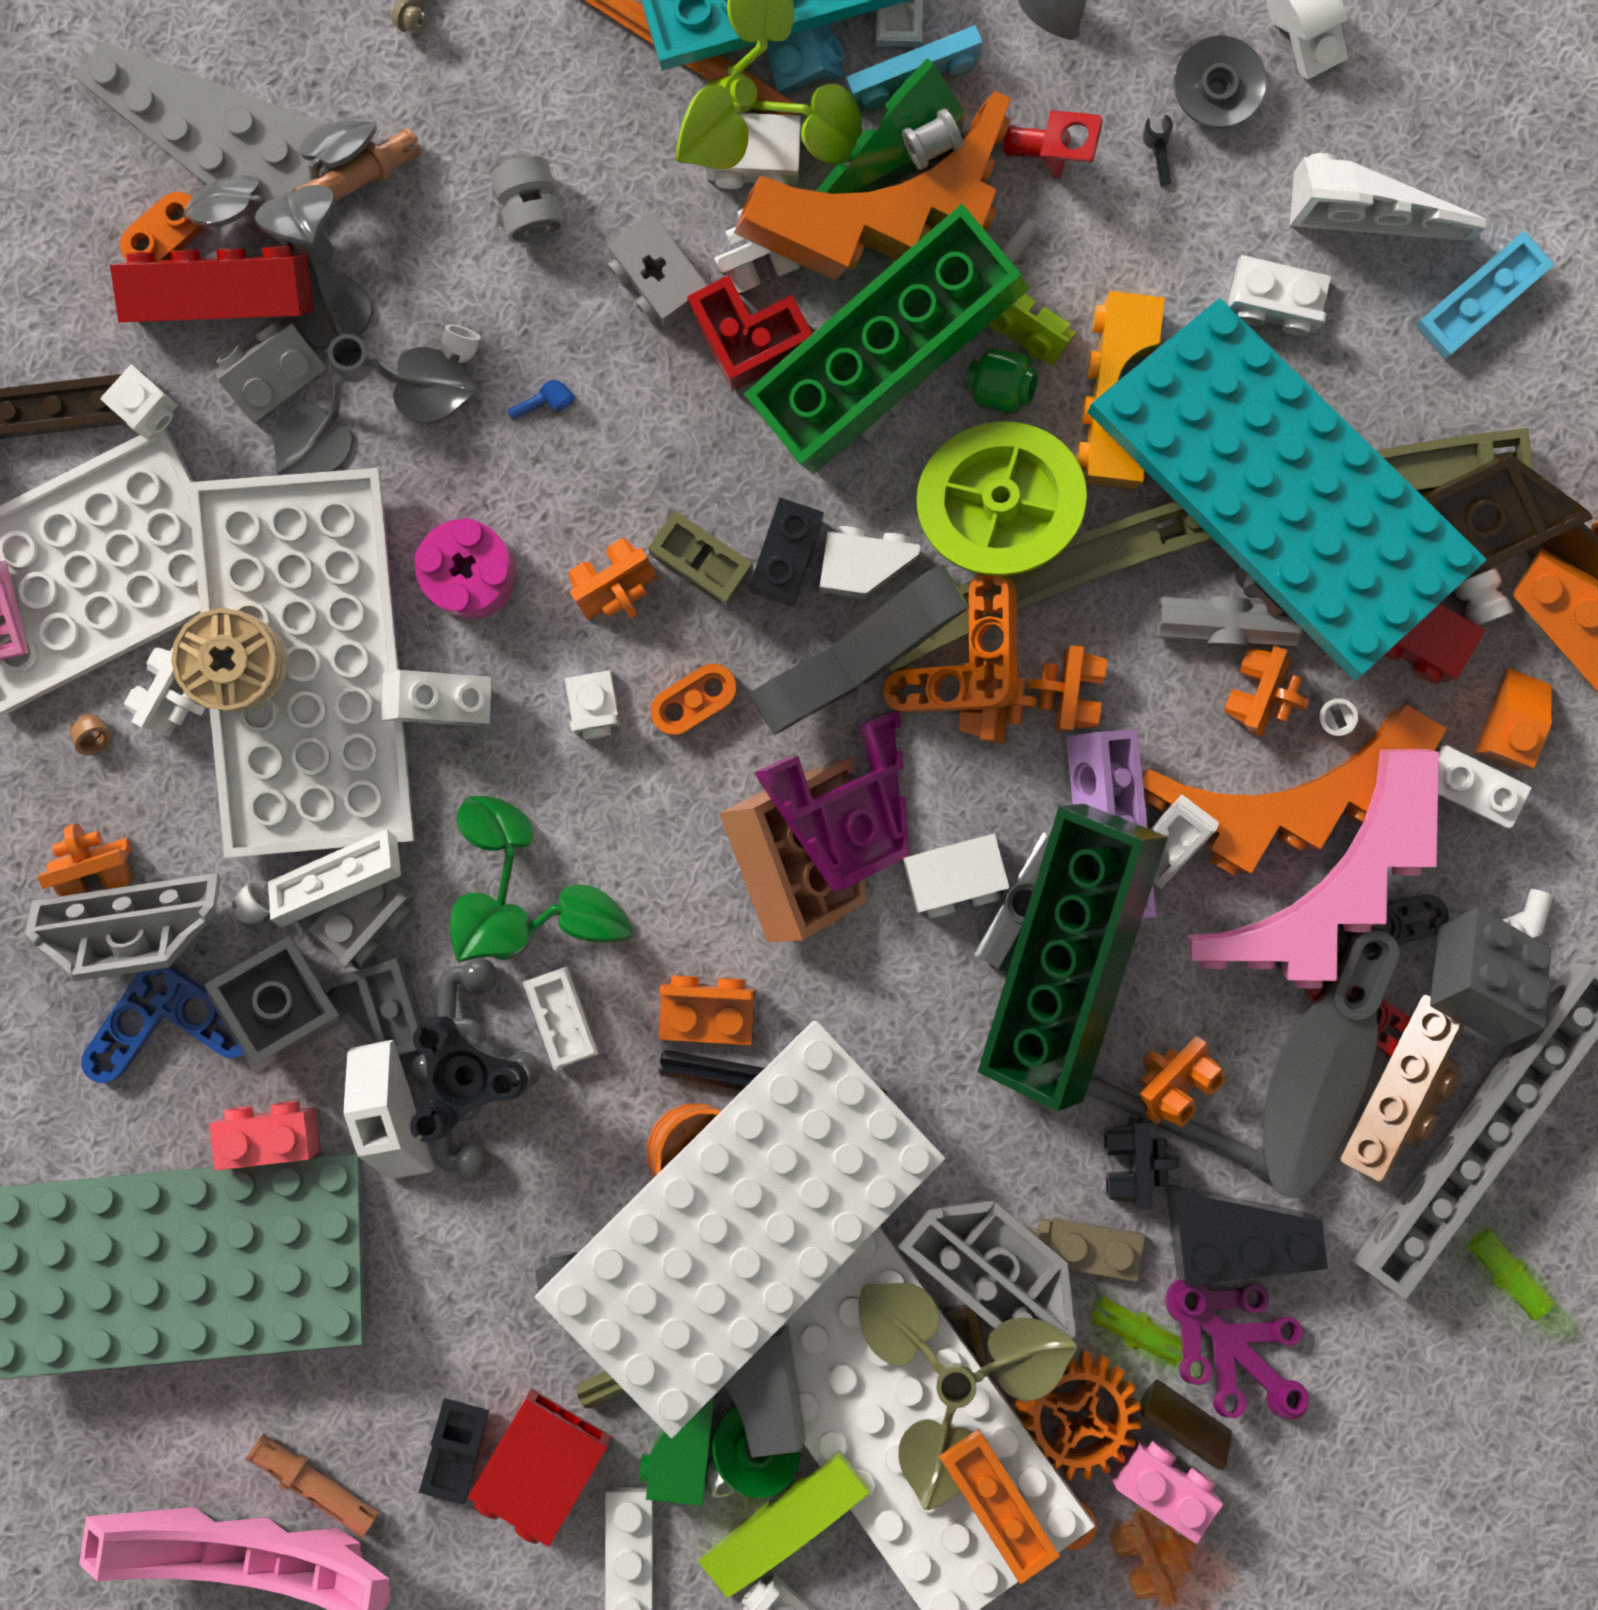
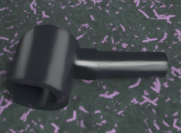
M1164 115L1162 122L1163 133H1155L1151 130L1149 118H1147L1143 130V141L1147 147L1153 149L1156 158L1160 186L1171 184L1166 145L1171 136L1173 122L1168 115Z

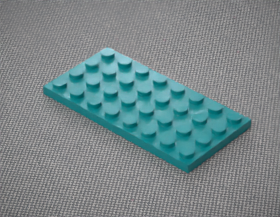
M1221 298L1213 302L1092 402L1087 411L1354 681H1357L1487 560Z

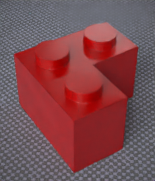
M729 275L687 296L690 313L732 392L766 375L812 335L793 295L750 316Z

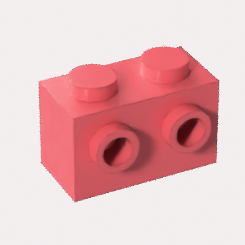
M299 1101L271 1104V1112L253 1113V1106L224 1110L223 1118L209 1123L214 1171L309 1160L321 1153L316 1106L300 1108Z

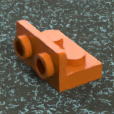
M671 975V984L662 983L660 985L659 1040L752 1045L755 988H745V979L718 978V986L699 985V977Z

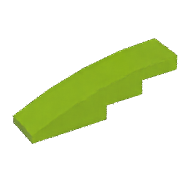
M839 1450L807 1478L805 1475L802 1476L773 1502L769 1499L698 1559V1563L724 1595L729 1598L764 1575L834 1523L870 1493V1487Z

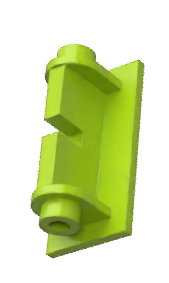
M1024 294L992 321L989 326L994 331L1003 333L1024 347L1031 356L1041 359L1053 367L1076 332L1069 328L1070 322H1066L1046 307L1042 308L1037 317L1030 313L1036 301Z

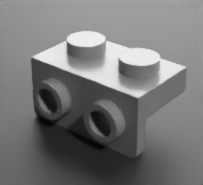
M288 316L280 321L276 317L269 319L254 332L256 336L254 341L243 349L239 345L232 347L217 360L219 367L214 372L218 382L253 424L327 369Z

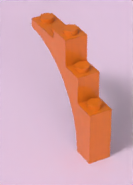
M994 91L979 107L963 139L962 149L953 151L932 169L899 185L865 193L830 194L794 188L760 176L749 192L734 234L836 281L847 268L854 270L862 255L864 246L897 260L961 203L987 232L996 213V208L992 207L991 204L997 190L985 184L995 164V159L991 158L990 154L994 143L998 145L1002 141L1009 127L1010 118L1006 117L1005 114L1011 98Z
M1408 705L1396 707L1375 735L1346 762L1316 780L1285 791L1261 795L1218 794L1182 785L1151 769H1146L1142 771L1145 804L1163 813L1166 807L1170 808L1181 794L1219 822L1216 831L1210 836L1203 848V851L1213 856L1209 863L1232 877L1235 876L1237 871L1242 874H1251L1276 831L1281 832L1278 837L1280 842L1297 852L1303 853L1305 848L1321 850L1345 808L1349 809L1346 816L1362 826L1376 786L1380 749L1435 750L1447 728Z

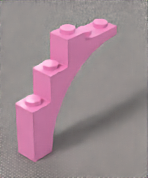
M1380 749L1376 786L1365 820L1346 854L1323 881L1293 905L1259 922L1225 932L1187 935V955L1192 961H1199V967L1207 969L1227 968L1228 961H1246V967L1252 969L1275 968V961H1281V973L1287 980H1294V986L1299 988H1322L1323 981H1337L1338 924H1343V930L1348 932H1370L1372 924H1386L1387 867H1392V874L1406 876L1421 875L1422 867H1437L1439 752L1429 749Z
M193 1507L86 1516L79 1565L97 1582L127 1579L212 1581L253 1587L288 1595L316 1604L327 1610H385L390 1602V1578L362 1559L361 1543L342 1529L330 1528L288 1533L269 1518L214 1522L198 1508Z

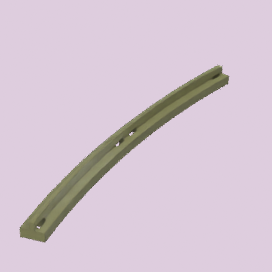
M1528 428L1465 435L1376 450L1418 492L1433 490L1507 454H1494L1493 448L1514 446L1515 451L1508 453H1511L1533 470ZM1176 501L1075 536L1059 555L1046 564L1031 571L1008 576L1016 586L1017 612L1102 577L1214 539ZM1181 516V522L1160 529L1157 528V523ZM1186 532L1184 535L1161 541L1162 538ZM972 580L958 586L968 605L969 587ZM992 581V588L984 591V597L991 600L993 604L994 596L1001 594L1002 588L995 585ZM969 609L889 667V673L891 674L937 649L969 635ZM993 611V614L983 613V618L990 616L1002 619L1003 613L1001 614Z

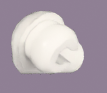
M1530 889L1524 911L1502 920L1536 939L1543 933L1554 895Z

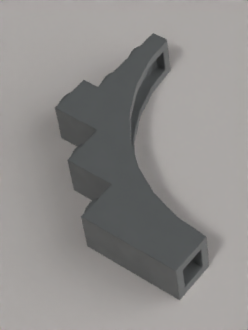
M577 1251L550 1255V1263H546L535 1271L538 1290H541L577 1254ZM787 1325L781 1326L726 1383L742 1418L752 1457L799 1452L806 1440L789 1326Z

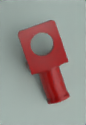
M1051 110L1046 130L1009 125L1004 136V153L1006 156L1042 158L1053 178L1061 179L1065 161L1085 163L1094 161L1103 119L1098 114ZM1073 125H1082L1088 130L1086 142L1077 149H1069L1071 135L1068 128Z

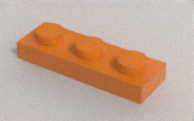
M979 1429L938 1456L1020 1585L1060 1557Z

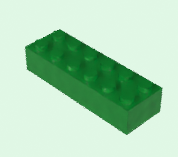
M961 203L745 392L744 395L797 462L815 474L1030 290L1019 270L963 203Z

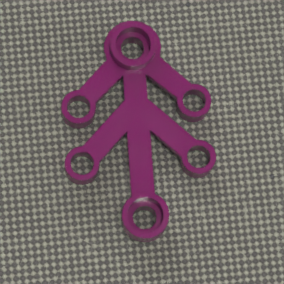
M1179 1278L1169 1286L1165 1296V1305L1172 1319L1180 1323L1183 1360L1179 1366L1181 1378L1186 1383L1203 1385L1211 1378V1364L1205 1357L1201 1356L1202 1328L1213 1338L1217 1389L1213 1398V1406L1219 1415L1228 1418H1238L1246 1409V1399L1242 1392L1237 1390L1235 1361L1267 1391L1266 1402L1274 1415L1286 1419H1297L1304 1415L1309 1405V1396L1305 1387L1297 1381L1284 1380L1246 1344L1249 1342L1274 1341L1278 1345L1283 1346L1296 1345L1301 1340L1303 1334L1299 1321L1292 1317H1278L1273 1322L1226 1324L1212 1310L1239 1307L1246 1313H1260L1267 1308L1269 1303L1267 1291L1257 1284H1247L1240 1287L1239 1290L1209 1291L1205 1284L1186 1286ZM1251 1290H1254L1258 1295V1301L1254 1307H1251L1247 1302V1295ZM1189 1292L1196 1298V1305L1192 1310H1189L1185 1305V1297ZM1286 1322L1292 1329V1333L1287 1340L1281 1335V1327ZM1194 1361H1197L1201 1366V1374L1197 1379H1194L1190 1374V1366ZM1291 1391L1297 1396L1296 1405L1292 1409L1287 1404V1395ZM1229 1394L1235 1399V1407L1230 1412L1224 1406V1400Z

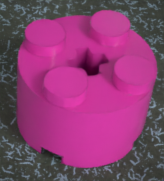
M471 518L445 522L434 528L424 538L414 556L416 576L422 591L434 604L451 615L460 618H483L498 611L510 598L516 578L515 559L506 543L483 523ZM464 561H468L472 565L471 571L473 575L468 579L460 574L462 572L460 565Z

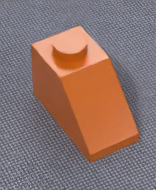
M1506 668L1473 754L1516 771L1535 768L1552 724V685L1511 668Z

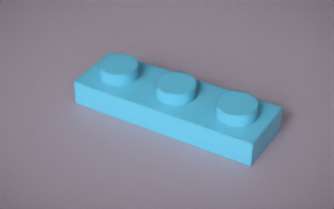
M974 25L846 77V89L855 98L858 107L864 106L865 109L870 110L885 104L890 99V95L894 94L927 58L936 66L940 74L949 72L952 76L962 74L970 70L976 64L975 61L979 60L982 39L977 27Z
M1524 230L1417 322L1415 326L1442 357L1446 359L1555 264Z

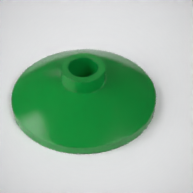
M736 1406L732 1407L720 1419L713 1437V1457L721 1478L732 1490L748 1498L762 1499L780 1493L790 1484L797 1472L800 1451L754 1457L753 1460H750L745 1452V1445L748 1444L742 1418Z

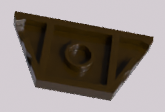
M1511 453L1498 457L1422 495L1487 559L1469 577L1593 519L1591 512Z

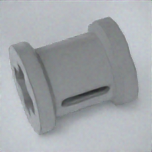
M947 109L938 111L936 119L918 129L912 130L908 127L902 131L906 150L919 170L925 169L930 159L949 149L958 151L963 148V140L958 126Z

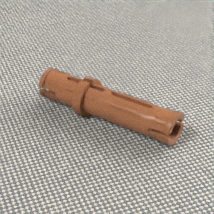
M405 128L378 145L374 143L368 144L358 156L349 162L335 167L301 187L309 185L328 187L332 190L335 201L373 180L383 181L389 178L391 170L413 158L419 157L422 153L421 146L416 145L410 148L409 145L417 142L418 139L410 129ZM296 187V188L292 189V192H294L295 190H297V189H299V188H301V187Z
M265 1433L262 1434L245 1458V1460L261 1468L279 1481L278 1487L284 1491L289 1488L296 1494H299L315 1507L342 1523L361 1539L379 1514L378 1510L362 1502L352 1493L306 1463L307 1457L302 1454L297 1457L289 1450L277 1444Z

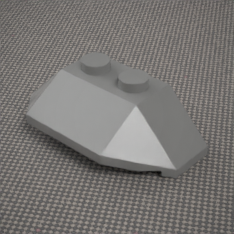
M218 873L34 900L31 903L24 935L29 943L74 982L168 968L185 951L216 913L221 879Z
M994 1200L929 1209L898 1246L899 1249L993 1328L1010 1319L1032 1318L1056 1326L1071 1339L1076 1336L1067 1261Z

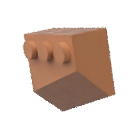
M847 757L804 772L812 799L848 783V774L854 773L853 758ZM765 790L719 813L767 943L805 940L867 903L865 879L844 890H831Z

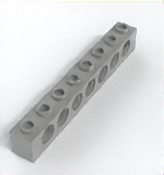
M1577 962L1569 964L1548 993L1545 1029L1511 1043L1352 1260L1404 1300L1412 1293L1598 1039L1597 967L1593 964Z

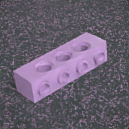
M1138 729L1066 736L1073 805L1084 803L1147 828ZM1153 886L1142 918L1156 917Z

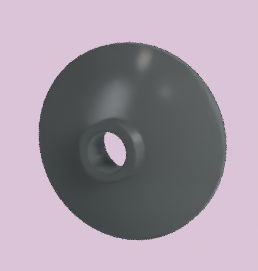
M1218 35L1201 39L1185 51L1177 64L1173 85L1180 107L1192 120L1210 128H1229L1241 124L1255 113L1264 98L1267 78L1263 62L1252 47L1237 38ZM1213 81H1218L1223 84L1225 92L1220 95L1215 94L1209 89V84Z

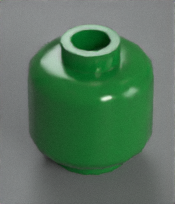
M990 348L984 352L979 361L973 360L967 373L966 386L973 389L972 394L976 405L1007 414H1015L1023 405L1029 406L1037 388L1038 370L1032 369L1031 360L1023 354Z

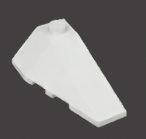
M1317 153L1310 155L1308 158L1304 157L1294 171L1290 226L1473 241L1486 229L1487 219L1352 161L1336 160L1337 157L1333 154Z

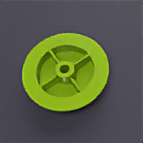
M1009 421L990 422L968 428L956 434L932 455L919 480L916 497L917 512L922 530L928 541L940 555L954 565L970 572L988 576L1021 574L1051 561L1073 540L1081 526L1086 510V483L1076 457L1063 442L1052 434L1025 423Z

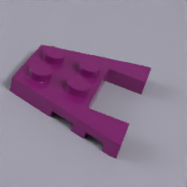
M897 710L885 712L857 725L871 772L815 799H812L799 756L786 757L755 772L758 781L831 890H844L909 856L906 796H899L898 770L904 768L903 751L896 750L895 728H901V717Z

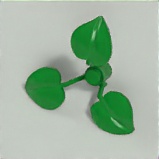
M489 796L465 797L456 818L461 834L469 843L483 850L499 851L503 849L505 860L497 901L483 893H468L458 898L453 906L450 916V936L458 963L485 957H494L500 960L510 959L523 950L528 938H532L540 926L551 917L557 915L559 916L558 922L562 931L582 941L609 943L624 941L632 937V926L618 904L606 893L592 886L572 885L564 888L559 895L560 905L550 906L532 923L528 922L527 914L521 907L514 904L505 905L515 855L513 847L525 848L531 844L533 840L532 826L524 813L504 800Z

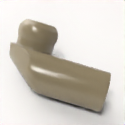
M398 0L391 16L394 26L402 32L418 33L422 30L425 24V15L421 11L424 0Z

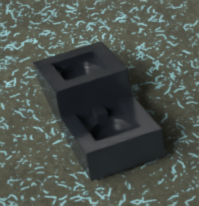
M444 1398L430 1445L432 1448L418 1493L463 1505L466 1504L490 1410Z

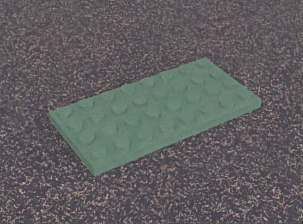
M357 1153L313 1157L309 1160L214 1171V1167L0 1187V1380L366 1346L362 1159L357 1156Z

